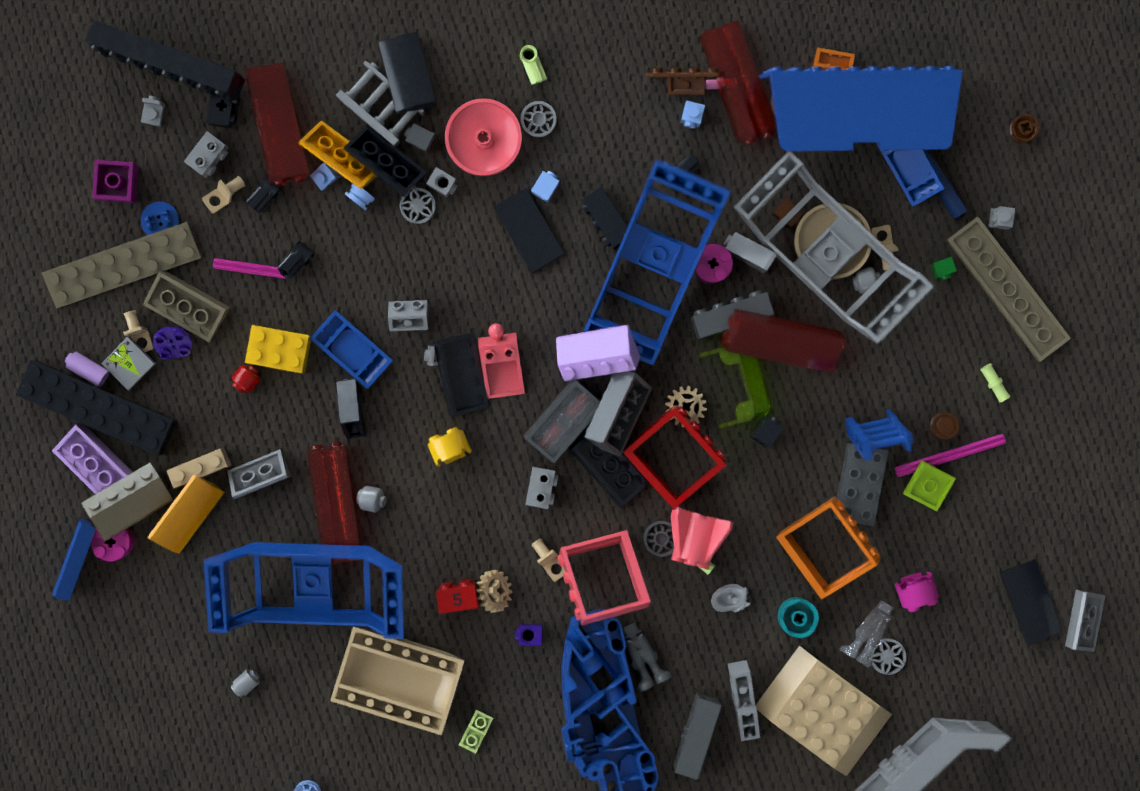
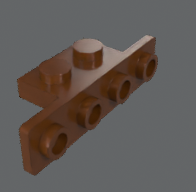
M653 67L651 71L646 72V77H667L668 94L705 95L707 93L706 77H720L724 75V70H718V67H707V70H700V67H689L688 70H681V67H671L670 70H663V67Z

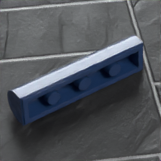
M926 150L931 160L938 167L946 187L938 192L937 195L952 218L955 219L965 213L967 208L930 151Z

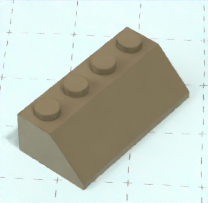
M148 463L83 501L81 504L103 540L107 541L171 503L173 499L151 463Z

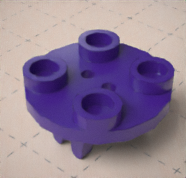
M166 327L155 333L153 347L162 359L186 357L190 354L192 348V338L184 331V328Z

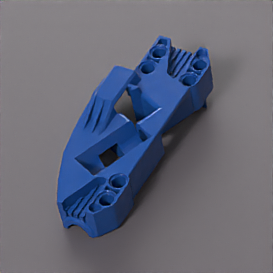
M602 608L594 611L586 612V615L601 612L606 609ZM572 616L565 639L561 665L562 696L566 725L562 727L561 731L568 762L574 761L581 777L587 776L591 781H598L601 791H655L659 779L655 757L641 739L633 706L637 700L624 651L626 649V641L621 622L616 617H611L582 625L581 621L576 619V616ZM613 621L614 627L608 631V623ZM617 639L618 647L613 649L611 641ZM589 651L585 656L581 657L583 653ZM604 665L614 681L599 691L589 676ZM614 710L622 723L607 735L598 731V734H594L590 714L595 713L596 717L602 719L610 711ZM645 753V759L640 761L641 755ZM609 764V769L603 772V767ZM650 772V777L645 780L643 773ZM613 781L614 787L611 790H607L606 784Z

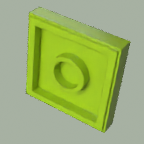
M921 460L903 494L938 511L956 478Z

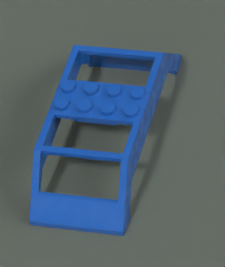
M656 159L583 332L621 326L597 315L607 291L664 315L667 318L657 341L630 330L640 354L639 360L654 365L670 324L714 225L726 203L730 190ZM654 180L716 206L713 214L651 188ZM648 194L709 219V223L697 248L637 223ZM621 258L682 283L670 311L610 285Z
M253 542L204 561L209 632L228 633L229 630L252 622L368 626L384 635L386 639H404L402 566L370 546ZM253 555L256 607L232 616L228 562ZM260 556L292 557L294 607L263 606ZM331 558L363 559L365 610L333 609ZM370 562L381 567L383 571L384 618L371 610Z

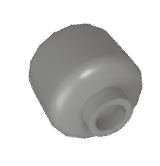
M872 267L858 270L855 276H852L855 291L864 294L881 277L880 273L875 272Z
M365 486L358 491L356 502L359 504L360 509L376 513L381 507H385L387 498L384 496L382 489Z

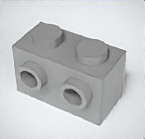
M206 131L184 162L207 178L208 175L211 176L215 172L216 164L219 160L222 161L227 156L229 147Z
M427 300L389 302V330H428L429 312Z
M532 467L526 505L548 509L549 505L553 506L555 494H551L552 486H557L558 480L555 470ZM542 475H546L548 477V480L546 482L541 481L540 478ZM539 494H542L544 496V500L539 501L537 499V496Z

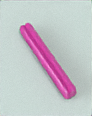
M215 258L213 261V268L287 279L281 275L278 267L218 258Z

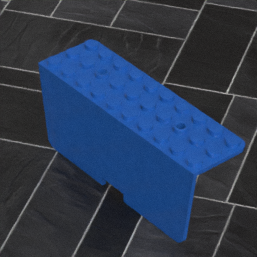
M916 66L901 68L900 70L899 67H887L881 70L880 67H868L862 70L861 67H849V69L841 70V67H830L822 70V67H811L804 71L803 67H793L786 69V71H783V67H775L763 71L759 78L770 80L779 144L785 151L853 150V143L879 142V150L947 149L952 144L963 70H956V66H946L938 68V70L937 66L919 68V70Z

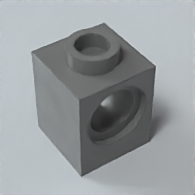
M414 123L412 127L407 128L404 135L407 144L428 153L436 137L433 132Z

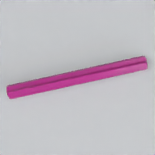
M999 434L895 467V472L898 477L908 475L916 471L921 460L936 466L1006 443V439L1003 434Z

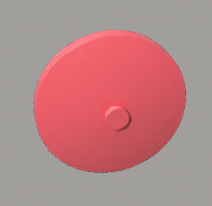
M492 99L471 100L461 105L451 115L445 130L446 148L453 162L463 171L476 176H492L506 170L517 158L522 144L521 127L515 114L504 104Z

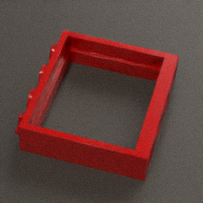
M676 404L623 450L625 456L673 509L679 506L727 464L725 460L727 457L720 449L716 450L713 446V440L708 435L704 436L700 432L701 427L696 421L691 422L687 417L689 415L687 411ZM674 416L717 463L678 497L635 450Z

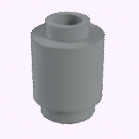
M246 669L233 681L231 689L239 697L246 696L260 683V676L255 670L252 669L250 671Z

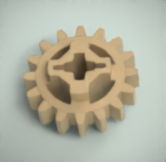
M682 386L679 387L680 392L673 390L674 396L668 395L670 402L665 403V405L669 406V409L672 408L675 399L678 402V407H683V402H692L689 406L690 410L687 411L688 417H690L691 422L696 421L699 423L698 417L704 418L701 412L707 410V408L702 406V404L706 403V400L701 401L700 399L703 394L697 395L696 388L690 391V386H687L686 390ZM681 394H690L693 397L685 399ZM698 402L699 408L696 414L694 412V405ZM675 416L670 419H675V425L680 422Z
M498 570L486 571L485 575L480 576L481 581L477 582V585L480 586L479 589H476V592L480 594L477 600L482 601L480 606H485V611H490L491 613L504 611V607L509 606L507 601L512 600L509 597V594L512 593V590H509L511 583H507L508 576L503 577L504 572H498Z

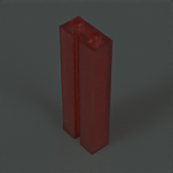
M737 20L722 27H716L703 32L699 38L710 67H718V70H724V75L714 78L738 143L745 142V145L755 142L758 137L762 136L765 139L773 136V132L777 130V123L739 21Z
M284 63L245 69L244 76L269 184L282 186L288 180H292L294 183L305 181V178H308L309 170L303 146L299 144L301 136Z
M734 309L733 314L730 315L728 319V326L730 328L723 333L721 340L726 352L833 373L846 342V338L839 330Z
M336 442L330 443L328 448H323V445L311 446V450L306 452L320 544L362 546L347 445ZM331 558V564L362 559Z

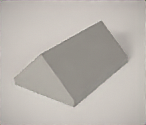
M281 449L227 471L233 499L243 497L292 477Z
M1076 590L1065 643L1066 647L1073 650L1095 652L1106 595Z

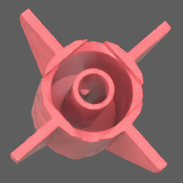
M680 508L672 509L670 518L674 550L671 560L683 562V564L697 566L698 564V567L709 570L712 556L731 531L733 522L709 516L706 517Z

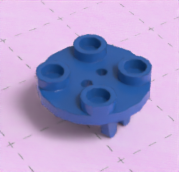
M162 201L148 205L141 216V226L147 235L180 223L176 209L169 203Z

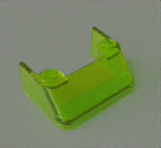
M741 342L698 354V358L719 353L723 363L727 365L738 363L746 389L748 401L737 405L735 410L737 419L717 424V428L759 418L770 412L771 403L756 348L751 342Z

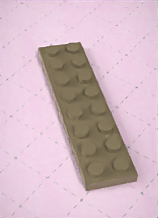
M979 217L974 218L946 240L1038 362H1041L1071 339Z
M187 221L44 271L42 276L57 309L157 274L159 271H165L200 259L202 256Z

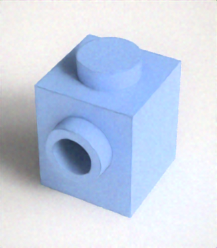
M686 101L680 123H683L688 128L699 127L705 105Z

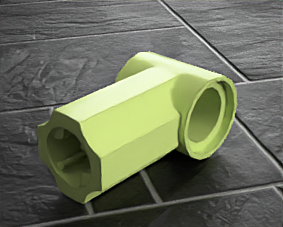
M532 45L524 46L520 52V60L525 67L531 85L547 80L536 48ZM526 51H531L534 57L528 60L524 58L523 54Z

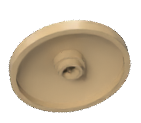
M839 203L871 233L870 227L861 213L846 204ZM825 204L814 207L800 220L794 236V247L798 258L838 218ZM866 244L832 280L843 279L856 273L868 259L871 248Z

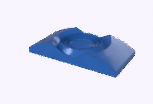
M880 150L912 207L946 188L938 167L931 160L926 150Z
M336 310L310 338L366 389H369L393 361Z

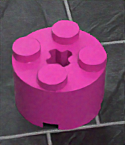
M718 244L706 245L694 270L697 278L707 284H716L723 281L732 270L733 261L731 253ZM712 259L715 260V264H717V266H715L713 269H711L710 264H708V262H710Z
M96 528L91 541V547L96 557L105 561H116L126 557L132 551L135 544V536L132 530L127 528L109 540L104 541ZM110 539L116 540V544L111 543Z
M921 572L901 578L900 584L895 583L903 608H908L909 612L919 610L920 606H932L938 603L939 593L931 572H926L927 575L923 576Z

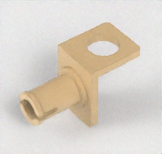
M239 176L226 185L220 180L218 181L217 189L204 196L202 201L210 212L214 214L231 202L232 194L245 187V184ZM216 196L220 199V204L212 206L209 199Z
M890 225L871 229V233L876 239L879 231H886L887 238L879 242L891 253L898 251V247L893 244ZM882 259L883 270H887L890 266Z
M136 311L124 313L129 328L128 331L123 332L124 335L131 337L136 343L139 338H145L147 346L143 350L145 352L153 350L154 347L148 329L140 326Z
M542 539L536 540L531 546L540 556L538 563L544 567L554 582L558 581L565 572L563 566H561L562 571L559 574L555 575L551 571L554 564H559L558 554L554 550L549 551Z

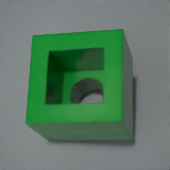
M952 257L930 264L934 278L940 277L941 281L951 278V273L957 271Z

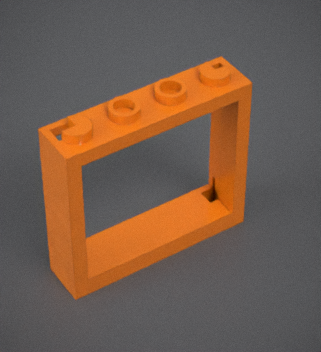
M835 496L783 529L776 537L821 600L877 566L881 559L878 550L868 542L867 535L857 527L854 517L849 516L843 502ZM831 507L869 560L828 585L791 533Z

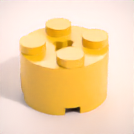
M454 427L447 430V434L444 436L435 435L429 438L430 443L427 445L436 466H441L440 462L445 461V464L458 460L466 456L464 453L466 451L469 454L472 452L463 430Z

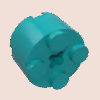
M792 597L781 604L778 609L777 618L780 627L787 634L797 638H804L815 631L819 615L815 606L808 600L801 597ZM795 614L802 615L800 616V621L794 619L796 617Z

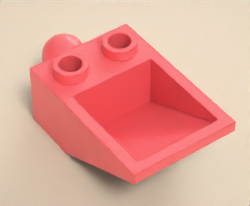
M492 324L488 330L490 336L478 338L487 398L492 399L525 394L516 333L504 334V329L500 324Z

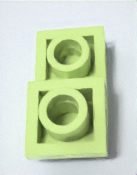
M476 710L459 746L476 754L493 718Z

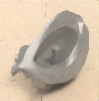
M728 584L719 588L712 595V607L719 612H739L744 610L745 607L751 604L747 602V588H743L738 584Z

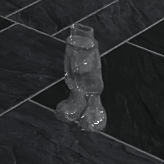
M880 600L877 607H873L860 627L856 629V639L850 645H842L839 651L870 668L872 666V651L881 644V639L891 619L890 613L893 607ZM867 640L864 650L858 655L863 642Z

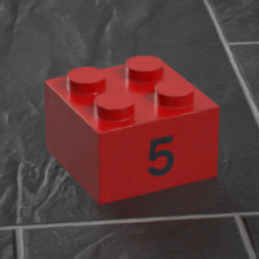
M465 579L456 585H453V582L442 583L436 590L439 614L478 608L480 602L477 600L479 596L478 592H476L477 582H472V579Z

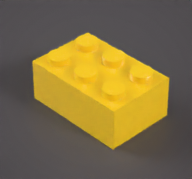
M252 325L245 363L305 374L311 336Z

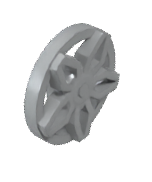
M532 102L522 111V127L527 134L533 137L547 136L556 126V113L546 102ZM538 105L541 111H536ZM542 105L546 106L550 111L543 113ZM534 106V113L526 112L530 107ZM547 114H553L550 118H546L545 116ZM524 115H531V119H528ZM524 119L528 122H531L528 126V129L524 124ZM553 119V124L550 128L546 121ZM534 125L535 129L530 131L531 126ZM546 125L548 131L544 130L542 126ZM539 127L543 133L536 134L535 132L538 130Z
M423 188L413 189L409 193L412 201H404L408 195L402 196L400 211L407 221L414 224H422L430 220L434 215L436 203L429 191ZM417 191L426 193V195H423L420 198V195ZM412 192H415L417 198L413 199ZM430 197L427 202L423 201L424 198ZM431 200H432V211L429 209V207H426V206H425V205H428V204L431 202ZM404 204H410V207L403 206ZM427 209L430 214H425L423 211ZM404 210H412L410 212V218L406 216ZM416 213V217L412 220V214ZM420 213L422 216L426 217L423 220H417L420 216Z
M890 638L881 639L871 648L870 662L878 672L892 675L904 667L906 652L898 641ZM887 642H893L897 645L892 646L890 649ZM882 643L885 644V646L887 647V649H884V650H883V645H882ZM879 646L881 653L877 652L874 654L875 649ZM900 647L899 650L895 653L894 649ZM901 651H902V660H901L899 657H896L897 655L900 654ZM880 655V659H879V660H878V659H873L874 657ZM895 660H898L901 664L898 665V664H895L894 662H895ZM875 662H882L881 669L876 666ZM885 664H888V667H887V669H886V671H885V670H884V665H885ZM891 664L897 667L896 669L889 671L891 669Z

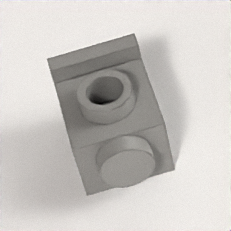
M1002 206L991 208L989 227L1006 230L1012 228L1015 208Z

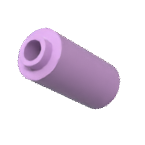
M77 351L73 354L69 353L65 359L67 369L97 387H101L109 376L110 372Z

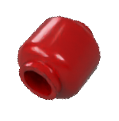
M251 364L249 367L241 365L231 377L232 385L241 393L252 392L260 382V377L257 375L259 371Z

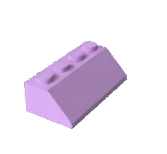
M629 325L556 338L557 362L564 381L636 370L640 359V354Z

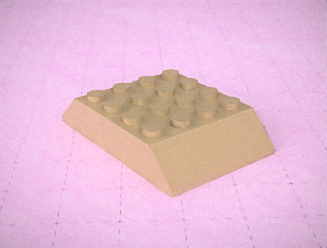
M353 626L330 701L442 735L465 660L446 651L407 639H386L384 635L373 629Z
M801 646L796 649L755 705L756 709L773 724L846 776L892 715Z

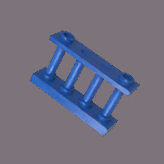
M886 409L887 418L859 424V422L856 423L853 417L845 418L847 435L864 460L873 459L872 452H874V449L902 444L907 451H911V443H913L912 434L907 431L898 420L897 415L893 414L890 409Z

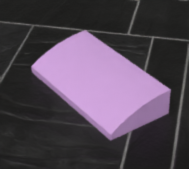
M82 423L75 424L52 450L95 494L133 473Z

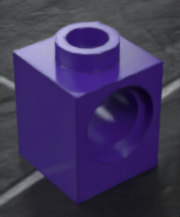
M519 624V629L515 628V640H519L518 645L542 646V624ZM531 630L534 633V637L526 639L523 636V632Z

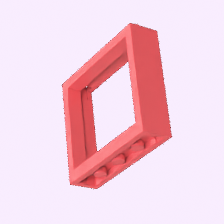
M627 530L561 547L560 553L557 555L560 566L564 567V581L570 586L569 597L571 602H575V616L577 620L581 621L582 625L649 607L651 601ZM620 544L638 601L586 615L568 557Z

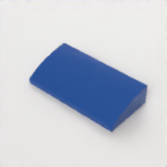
M82 518L78 522L52 592L54 598L69 601L96 530L86 519Z

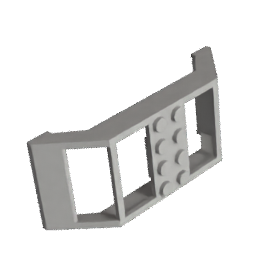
M790 151L734 206L735 210L764 246L777 254L776 257L843 321L877 344L933 287L920 273L901 263L819 186L803 166V163ZM798 173L810 192L764 237L751 219ZM815 195L838 218L792 263L770 240ZM867 244L890 267L846 312H843L821 290ZM894 271L912 281L867 328L850 318L858 307Z
M932 718L903 746H897L889 759H883L878 765L879 768L855 791H920L965 748L993 749L997 752L1011 738L988 721Z

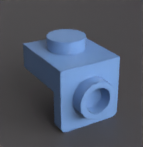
M323 163L310 175L321 191L328 188L337 178L342 177L341 174L326 163Z

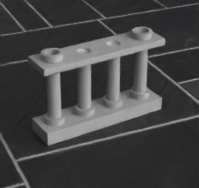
M365 61L363 64L368 69L349 92L346 91L344 93L340 89L336 97L378 134L397 147L400 143L399 139H397L400 131L417 112L422 116L425 115L424 110L407 112L393 129L387 130L383 127L384 121L395 109L392 100L378 117L375 116L373 118L368 114L370 112L369 109L389 85L387 78L379 72L381 69L375 63L369 64ZM375 75L382 83L364 104L361 103L359 106L354 101L356 99L355 96L371 77Z

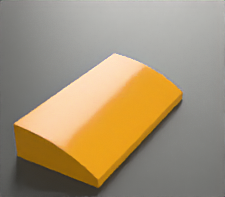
M322 120L299 141L300 145L360 189L366 187L377 177L343 150L350 141Z
M193 475L149 534L148 538L160 546L180 554L225 492L216 484Z

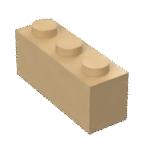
M220 448L167 470L173 488H179L186 485L193 475L203 478L232 465L225 448Z

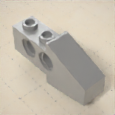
M747 660L728 663L732 698L741 741L760 738L758 715Z

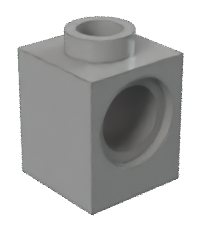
M437 167L426 183L445 197H448L449 194L453 195L458 187L456 185L457 180ZM447 179L449 184L445 188H440L438 186L439 181Z

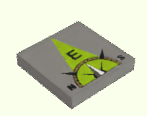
M127 336L101 364L129 391L156 363L131 337Z

